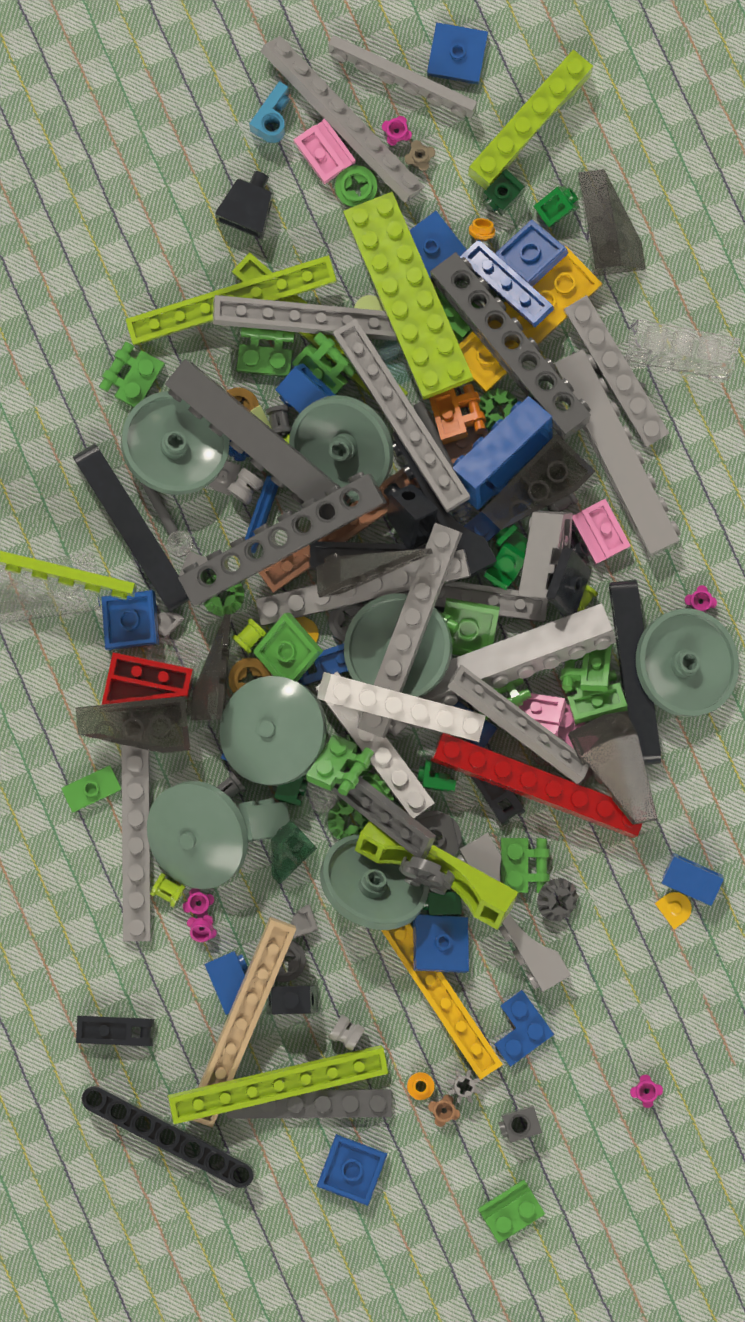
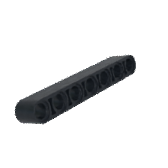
M96 443L73 456L74 461L169 612L188 602L190 599L178 579V573Z
M636 579L610 582L609 595L622 691L627 703V711L625 713L633 766L660 764L661 749L654 702L645 693L636 669L637 646L644 632L638 583Z
M98 1085L91 1086L83 1092L82 1104L94 1114L235 1187L245 1188L253 1181V1167L248 1162L104 1087ZM91 1091H98L102 1095V1102L99 1106H93L89 1103L88 1095ZM117 1103L123 1104L126 1107L127 1113L123 1119L116 1118L112 1113L113 1106ZM140 1116H146L150 1119L151 1128L148 1131L138 1129L136 1122ZM164 1129L174 1131L176 1135L174 1143L166 1144L162 1141L161 1133ZM193 1141L200 1146L198 1156L191 1157L186 1153L185 1147L188 1142ZM215 1154L221 1155L225 1160L224 1167L221 1169L212 1168L209 1161L211 1156ZM238 1167L246 1168L249 1172V1179L245 1182L237 1181L234 1177L235 1169Z

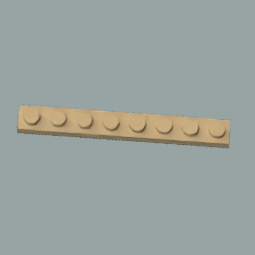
M269 917L198 1088L233 1080L293 939L296 926ZM218 1114L192 1121L213 1128Z

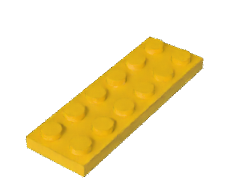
M567 246L565 247L569 253L533 286L554 307V310L539 325L534 328L507 302H504L505 312L511 319L515 317L522 325L524 335L528 339L530 337L533 338L538 345L568 318L564 312L566 307L586 295L589 298L602 286L601 281ZM496 320L488 323L492 329H498L502 326ZM471 332L459 344L473 376V381L485 393L507 374L474 332ZM515 341L505 343V346L509 349L519 347Z

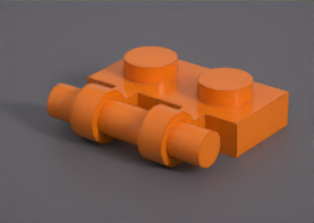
M472 384L465 385L463 387L464 394L459 396L456 395L453 388L429 398L443 445L469 437L466 428L470 426L475 428L477 434L486 432L485 414L480 410L479 394L475 392ZM466 406L469 408L470 414L463 416L460 408Z

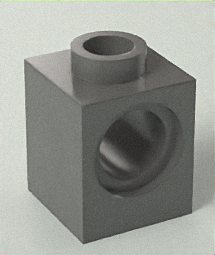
M533 1105L502 1114L503 1121L498 1122L502 1137H508L510 1143L542 1133ZM516 1117H523L526 1120L527 1125L522 1132L512 1130L511 1123Z

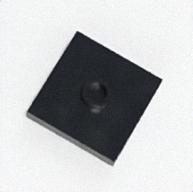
M564 547L546 597L566 617L577 613L592 570L573 549Z

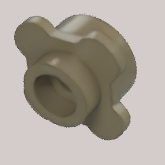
M418 140L413 141L409 154L405 155V162L418 168L420 171H426L429 168L430 159L435 156V149L422 145ZM422 154V158H418L417 155Z

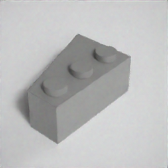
M536 511L532 513L529 520V536L518 595L547 598L546 595L562 549L564 547H571L573 513Z

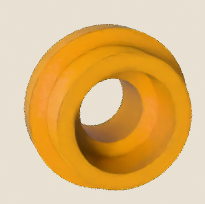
M477 218L469 226V234L475 240L487 241L495 236L494 224L488 219Z
M418 1072L409 1078L407 1090L414 1099L425 1100L434 1091V1081L428 1074ZM418 1081L426 1083V1089L422 1092L417 1091L415 1088Z

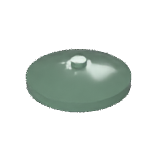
M168 391L148 396L131 410L122 430L121 450L125 463L131 473L147 487L170 495L190 494L205 488L218 477L228 456L229 438L224 434L221 437L209 428L211 423L204 417L201 420L188 410L190 408L188 403L184 400L178 402L168 394Z
M327 396L307 406L294 421L290 432L289 444L334 482L339 484L340 487L350 484L348 479L362 471L364 475L372 474L378 487L387 479L393 464L394 451L392 439L384 421L367 404L348 396ZM355 491L349 492L353 497L350 502L359 500V496Z
M396 593L378 597L361 608L352 619L345 636L344 657L347 669L353 680L374 685L408 594ZM435 607L402 691L404 694L419 698L431 692L441 682L448 670L452 657V638L449 627Z
M683 608L657 617L646 627L637 646L636 669L645 693L658 707L676 716L697 717L716 710L730 697L738 679L739 658L731 635L716 618L700 610Z
M280 676L261 677L246 683L228 701L220 722V743L229 764L244 778L263 785L287 784L305 775L322 752L327 733L324 711L315 695L297 681Z
M185 781L175 784L162 792L150 808L147 819L148 842L158 864L174 880L188 887L209 889L225 883L241 869L248 851L247 828L238 807L223 791L208 783Z
M360 834L351 835L336 842L324 858L320 870V882L327 900L337 912L355 924L375 930H391L403 927L420 914L428 897V886L420 884L417 887L405 882L406 875L401 873L399 870L400 865L376 863L356 852L354 849Z

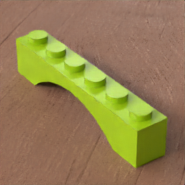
M573 49L469 166L468 176L486 190L505 169L510 167L519 153L547 120L566 101L574 96L590 78L593 65Z
M370 820L360 832L354 849L376 863L401 865L404 857H407L408 861L415 857ZM432 845L425 859L440 865V872L445 875L448 870L453 873L455 879L451 888L467 904L472 915L498 930L510 913L519 892Z

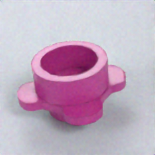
M404 116L384 121L382 124V130L386 132L388 137L387 143L391 146H395L397 142L402 140L409 141L412 137L411 131L407 128V119ZM399 129V132L395 133L394 130Z
M703 585L698 586L697 590L692 595L688 594L684 600L685 604L691 606L692 609L703 612L710 608H715L717 605V600L711 596L707 587ZM699 599L703 600L702 604L698 603Z
M192 888L189 891L190 896L187 902L183 904V910L186 913L192 912L196 914L198 918L208 915L209 906L214 903L213 895H206L200 892V889ZM197 901H201L200 906L196 905Z
M209 915L197 919L194 917L189 918L187 926L190 927L191 938L197 942H206L210 938H215L217 930L213 928V918Z
M642 1075L636 1087L630 1089V1095L633 1098H638L646 1108L652 1107L653 1101L663 1093L662 1086L652 1082L649 1075ZM646 1088L649 1089L648 1094L644 1093V1090Z

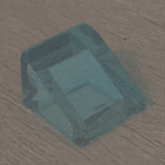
M388 340L374 346L385 364L403 357L398 341Z

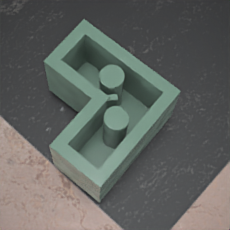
M274 798L258 801L259 805L256 806L255 801L238 804L239 811L246 824L248 843L292 834L286 802L275 803Z

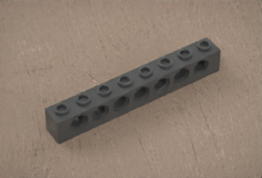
M455 252L430 271L432 283L527 397H531L552 416V428L563 441L567 440L589 423L591 416L589 413L591 411L590 407L582 398L578 400L573 394L574 389L567 379H561L558 376L554 363L549 358L544 359L538 352L540 351L538 344L533 338L530 337L528 339L524 335L520 322L515 317L512 319L505 312L506 307L498 297L494 299L489 293L490 288L482 277L477 278L470 262L465 257L460 258ZM463 280L469 285L461 289L456 287L455 283ZM476 300L484 302L485 306L481 309H476L471 304ZM496 320L502 326L498 329H492L488 323ZM515 341L519 347L509 349L505 346V343ZM525 361H532L536 367L527 370L521 364ZM542 381H548L553 387L550 390H543L538 384ZM560 401L566 402L570 408L565 411H561L557 409L555 404Z
M363 471L348 479L350 484L342 488L338 484L324 492L326 497L318 501L312 498L301 504L302 510L293 514L292 511H288L277 517L278 523L269 527L268 524H265L253 531L255 536L247 540L243 536L230 543L231 549L223 553L219 549L206 556L208 561L199 566L196 562L184 568V574L178 577L192 605L198 606L387 503L372 474L364 475ZM350 491H355L359 496L357 505L353 507L349 506L346 502V495ZM326 504H331L335 509V515L330 520H327L322 515V509ZM303 517H307L311 521V528L306 533L302 532L298 526L300 519ZM279 530H283L287 534V541L282 546L275 541V534ZM255 543L261 544L264 549L263 555L260 558H255L252 555L251 548ZM231 556H236L240 561V566L236 571H232L228 567V560ZM208 569H212L216 573V580L213 584H209L205 580L204 575Z

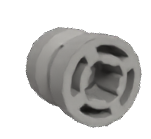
M242 468L238 473V479L235 483L229 485L227 491L244 504L249 505L253 500L254 492L260 490L264 482L247 469Z
M342 1014L328 1038L335 1042L340 1041L344 1043V1047L352 1052L365 1028L359 1024H352L349 1018Z

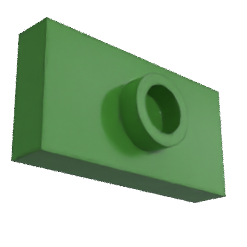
M111 765L62 787L61 790L72 813H75L121 791L122 788Z

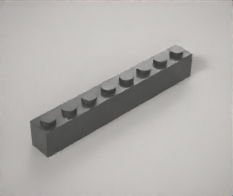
M184 359L166 381L165 385L170 388L168 391L169 395L178 402L184 400L190 405L188 410L200 420L202 417L207 419L211 423L209 428L220 437L224 434L232 440L229 443L232 448L240 454L245 451L252 457L250 462L260 471H263L264 468L272 474L270 479L282 489L284 486L288 487L293 492L291 497L299 504H303L312 498L318 501L326 497L324 493L326 490L338 485L190 360ZM349 493L346 495L347 504L353 499ZM326 504L323 507L322 515L324 518L330 520L334 517L335 509L331 504Z

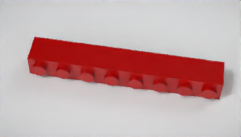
M442 733L439 736L431 757L432 762L502 789L512 791L515 794L630 838L638 837L647 810L446 733Z

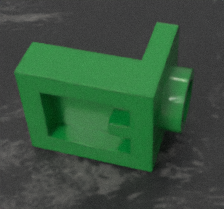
M557 186L533 206L548 227L554 226L571 211H576L580 208L576 202L578 197L575 192L565 186Z
M514 524L510 529L505 526L495 536L498 541L494 547L500 552L503 545L509 542L526 554L528 540L517 530L518 527Z
M506 542L496 557V565L488 568L484 576L496 587L507 590L515 581L524 565L525 553L509 542Z
M426 760L425 766L419 765L418 781L423 782L422 786L424 789L455 792L456 780H452L450 774L435 773L434 777H429L431 760Z

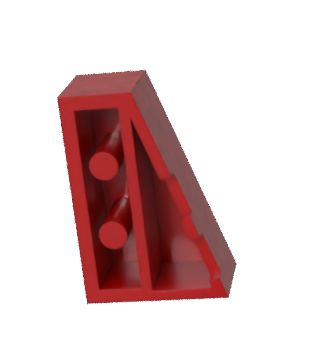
M113 652L101 706L103 708L189 699L195 672L191 668Z

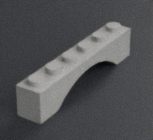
M488 833L458 850L461 854L457 857L458 859L500 882L501 855ZM509 913L499 930L506 942L511 940L516 950L513 951V954L520 966L525 964L530 974L526 976L534 990L539 988L541 992H544L571 976L559 953L530 938Z

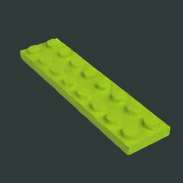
M393 192L344 210L343 214L422 399H428L473 381L471 371Z

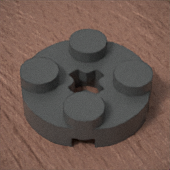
M435 810L427 811L417 816L415 820L429 831L435 830L436 834L442 835V839L438 840L436 847L452 856L458 852L462 839L461 830L453 818L448 814Z
M404 857L399 868L401 873L406 875L404 881L417 887L420 884H424L430 887L431 891L440 895H445L446 891L451 889L455 876L449 870L445 875L440 872V865L418 857H412L410 861H408L407 857Z

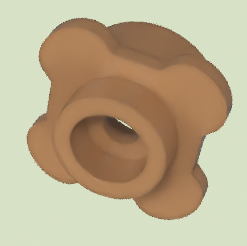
M444 1095L443 1099L437 1102L431 1101L428 1105L429 1111L434 1114L435 1124L439 1127H443L446 1122L457 1120L460 1117V1111L455 1109L454 1099L451 1095ZM442 1108H446L447 1112L442 1113Z

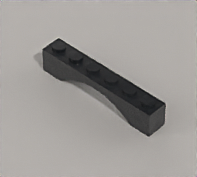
M395 432L392 433L393 453L396 457L401 456L405 465L402 466V469L409 481L414 480L418 489L438 508L435 523L462 533L456 551L464 549L466 552L471 577H466L467 580L495 566L497 560L485 537L470 531L446 512Z

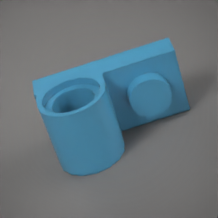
M279 81L249 123L250 132L269 143L279 142L285 135V121L283 116L277 111H282L290 100L288 97V86ZM269 123H276L280 126L274 132L266 129Z

